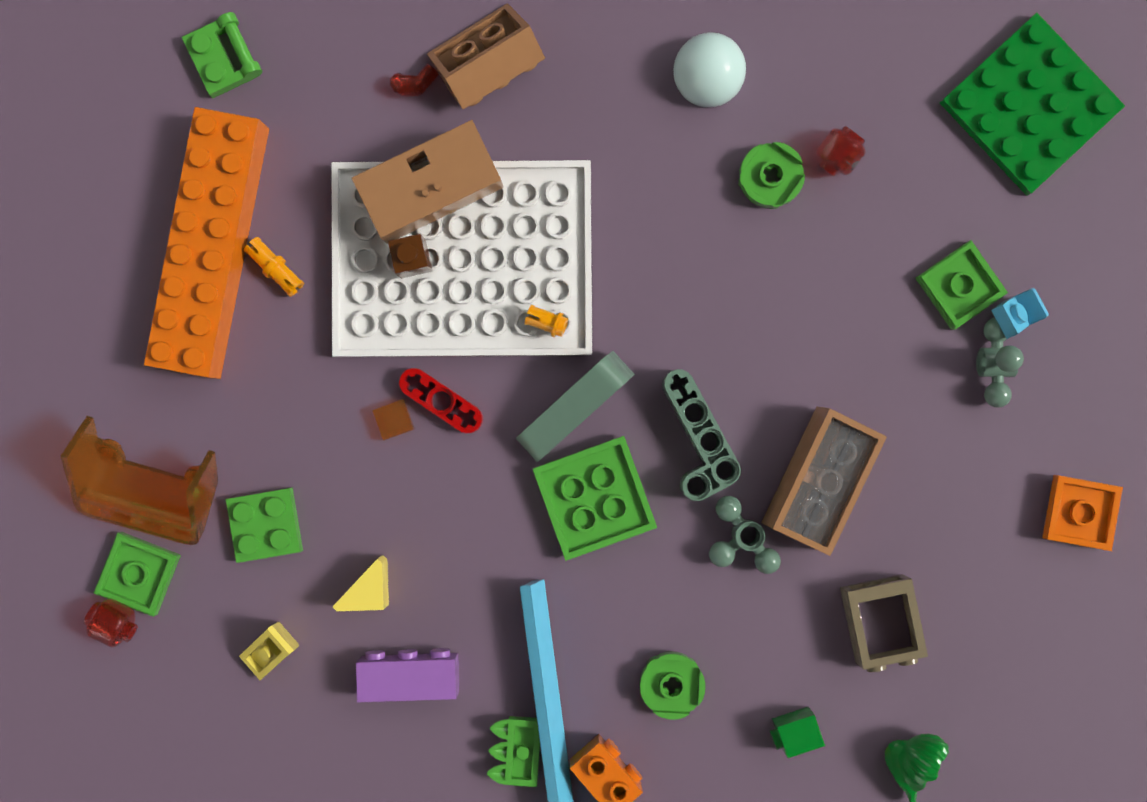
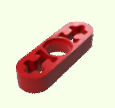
M410 368L402 373L399 386L405 395L462 433H474L480 429L483 424V414L478 407L421 369ZM419 374L421 376L419 382L427 388L430 387L431 382L436 385L427 394L426 401L421 399L426 393L420 389L409 390L410 383L407 381L409 376L416 377ZM440 391L446 392L451 399L449 407L445 410H438L433 405V397ZM457 400L463 403L458 408L464 413H469L471 410L475 412L473 418L477 422L474 426L469 424L466 428L461 425L463 419L457 414L453 415V419L447 416L455 409Z

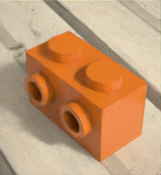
M598 734L570 758L569 769L598 802H633L643 793L640 782L643 779L641 774L631 763L626 766L619 758L620 750L609 738L605 741Z

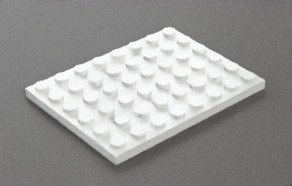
M591 160L493 161L504 188L401 237L421 234L425 238L433 272L402 279L395 274L389 244H386L380 238L352 180V177L383 162H332V357L592 355ZM422 162L411 169L414 172L429 165L430 162ZM535 305V307L557 315L560 312L563 313V317L569 319L563 336L556 335L553 338L549 332L525 325L526 316L529 317V314H527L529 307Z

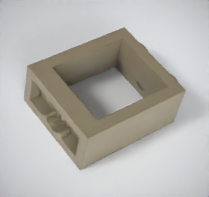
M902 574L840 587L855 663L863 670L867 669V672H880L887 669L886 665L899 663L901 666L914 665L919 662V658L928 657L912 578ZM902 594L912 646L869 655L858 603Z

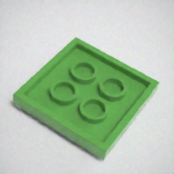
M625 436L533 468L565 561L657 528Z

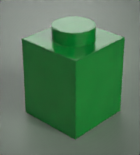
M809 707L772 718L775 729L770 730L776 750L782 749L787 758L825 746L815 714Z

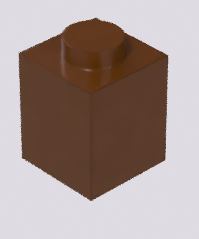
M421 234L388 241L394 271L398 277L402 279L433 272L427 243Z

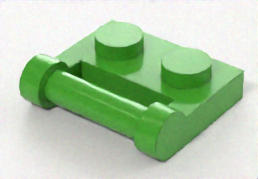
M233 12L222 14L216 21L182 37L197 71L212 98L224 94L262 74L259 63L253 60L237 27L239 21ZM224 33H227L241 62L242 67L238 71H235L219 38Z

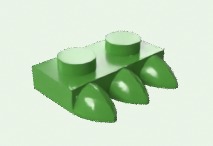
M509 716V719H503L494 723L490 730L496 736L507 741L495 744L489 749V753L497 760L506 762V764L494 766L487 772V775L493 781L503 785L537 787L540 753L537 718Z

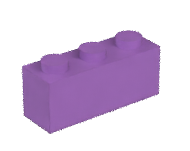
M448 648L432 649L430 654H418V651L415 649L400 650L398 655H385L383 650L367 651L365 656H362L356 662L357 702L456 699L459 694L458 653H450Z

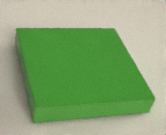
M972 240L966 242L915 278L951 330L957 329L1008 293Z
M118 532L94 594L154 617L158 615L181 555L127 533Z

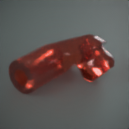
M426 64L416 76L402 75L401 73L394 74L390 78V86L400 96L418 97L424 93L439 74L432 66Z

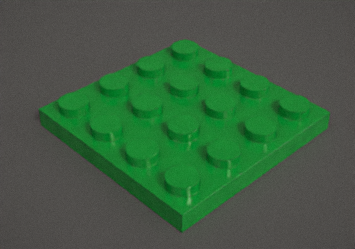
M1035 13L940 102V105L1026 196L1032 194L1125 107L1119 98L1038 13Z

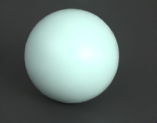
M713 32L702 33L689 39L679 50L674 62V80L679 92L689 102L701 107H717L730 101L740 91L746 75L745 58L740 47L729 37Z

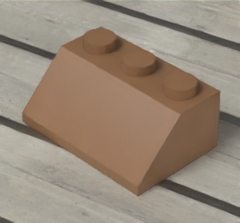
M508 3L427 53L430 61L462 109L478 104L484 96L496 89L507 86L510 80L523 72L531 71L537 66V63L545 59L530 25Z

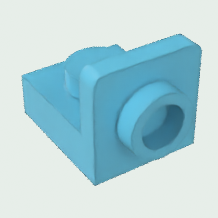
M1035 288L1028 289L1006 299L991 310L1006 339L1019 334L1029 325L1043 320L1049 315Z

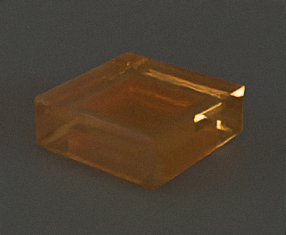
M404 399L372 410L383 441L415 430Z

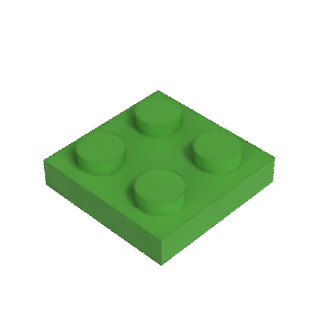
M293 487L226 499L236 563L303 551Z

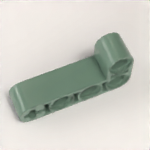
M614 351L610 352L516 437L517 441L536 462L540 461L635 374Z
M682 369L669 372L662 381L663 391L702 462L701 465L689 470L682 476L680 489L687 498L693 501H701L734 484L740 477L741 468L693 377L689 372ZM675 376L677 379L683 378L685 384L682 386V390L685 395H689L692 392L694 398L684 400L678 405L676 400L683 397L678 389L673 391L670 389V385L673 383L672 377ZM689 404H696L701 409V417L696 422L688 421L685 416V409ZM707 432L713 433L717 440L716 446L709 451L704 450L700 443L702 435ZM722 461H728L732 467V473L725 479H720L716 473V467ZM692 477H700L704 483L702 491L698 494H691L687 489L688 481Z

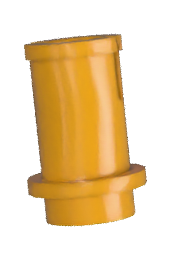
M531 305L527 312L529 317L526 316L524 324L549 332L551 337L555 338L556 335L563 336L569 319L563 317L564 314L561 312L557 315Z

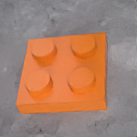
M1053 475L1042 538L1112 551L1123 487Z

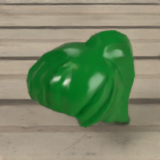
M929 733L919 734L908 740L892 741L885 749V761L898 785L906 793L909 802H916L917 791L924 790L928 781H934L938 778L941 762L945 760L949 753L948 744L938 735Z

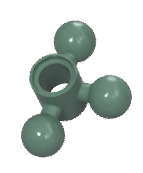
M992 318L986 322L983 329L984 336L991 342V348L979 349L976 368L980 377H992V383L985 389L984 398L990 406L1000 408L1006 406L1012 397L1011 389L1004 383V377H1015L1017 375L1018 369L1024 362V356L1022 351L1015 346L1008 345L1003 347V342L1007 339L996 318Z
M733 496L720 498L716 504V513L720 519L732 522L734 526L731 531V541H719L711 546L709 550L711 562L718 567H727L734 561L735 551L742 548L746 551H753L756 554L754 562L760 572L764 574L776 572L780 567L781 558L777 551L763 546L765 531L762 526L753 520L742 518L740 515L742 506L737 498ZM748 526L754 527L756 531L754 540L750 543H743L740 538L741 531Z

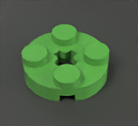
M781 142L760 144L751 149L742 161L739 169L738 184L743 190L744 195L752 203L764 208L777 209L791 202L801 191L805 181L802 159L787 144ZM774 167L778 170L776 176L780 180L779 182L772 181L769 183L765 180L766 175L763 171L764 169L770 171Z
M672 651L653 656L647 661L646 666L641 672L639 686L642 699L661 718L670 720L684 718L697 705L699 706L704 698V676L695 660L683 653ZM670 677H675L677 682H681V688H675V693L671 694L667 687H663V684L669 681Z

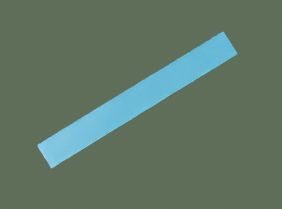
M533 580L520 586L547 800L548 802H574L545 580Z

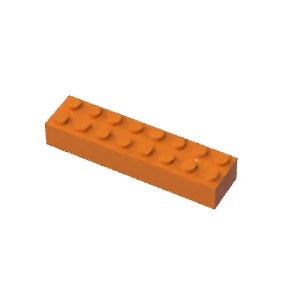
M194 107L144 361L145 366L221 379L245 257L243 250L248 241L269 134V128L260 119Z

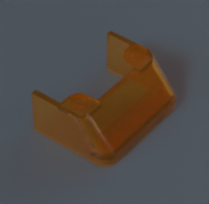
M86 416L60 456L75 508L90 518L182 544L196 545L204 533L218 484L215 452L208 450L201 465L189 467L184 476L126 460L121 445L112 439L98 438L94 418Z

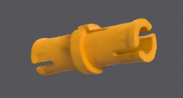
M255 237L249 242L253 245L252 247L249 245L245 246L243 251L263 269L262 273L267 278H272L289 297L298 292L297 287L299 289L303 287L304 282L285 265L286 260L282 256H276L259 237Z

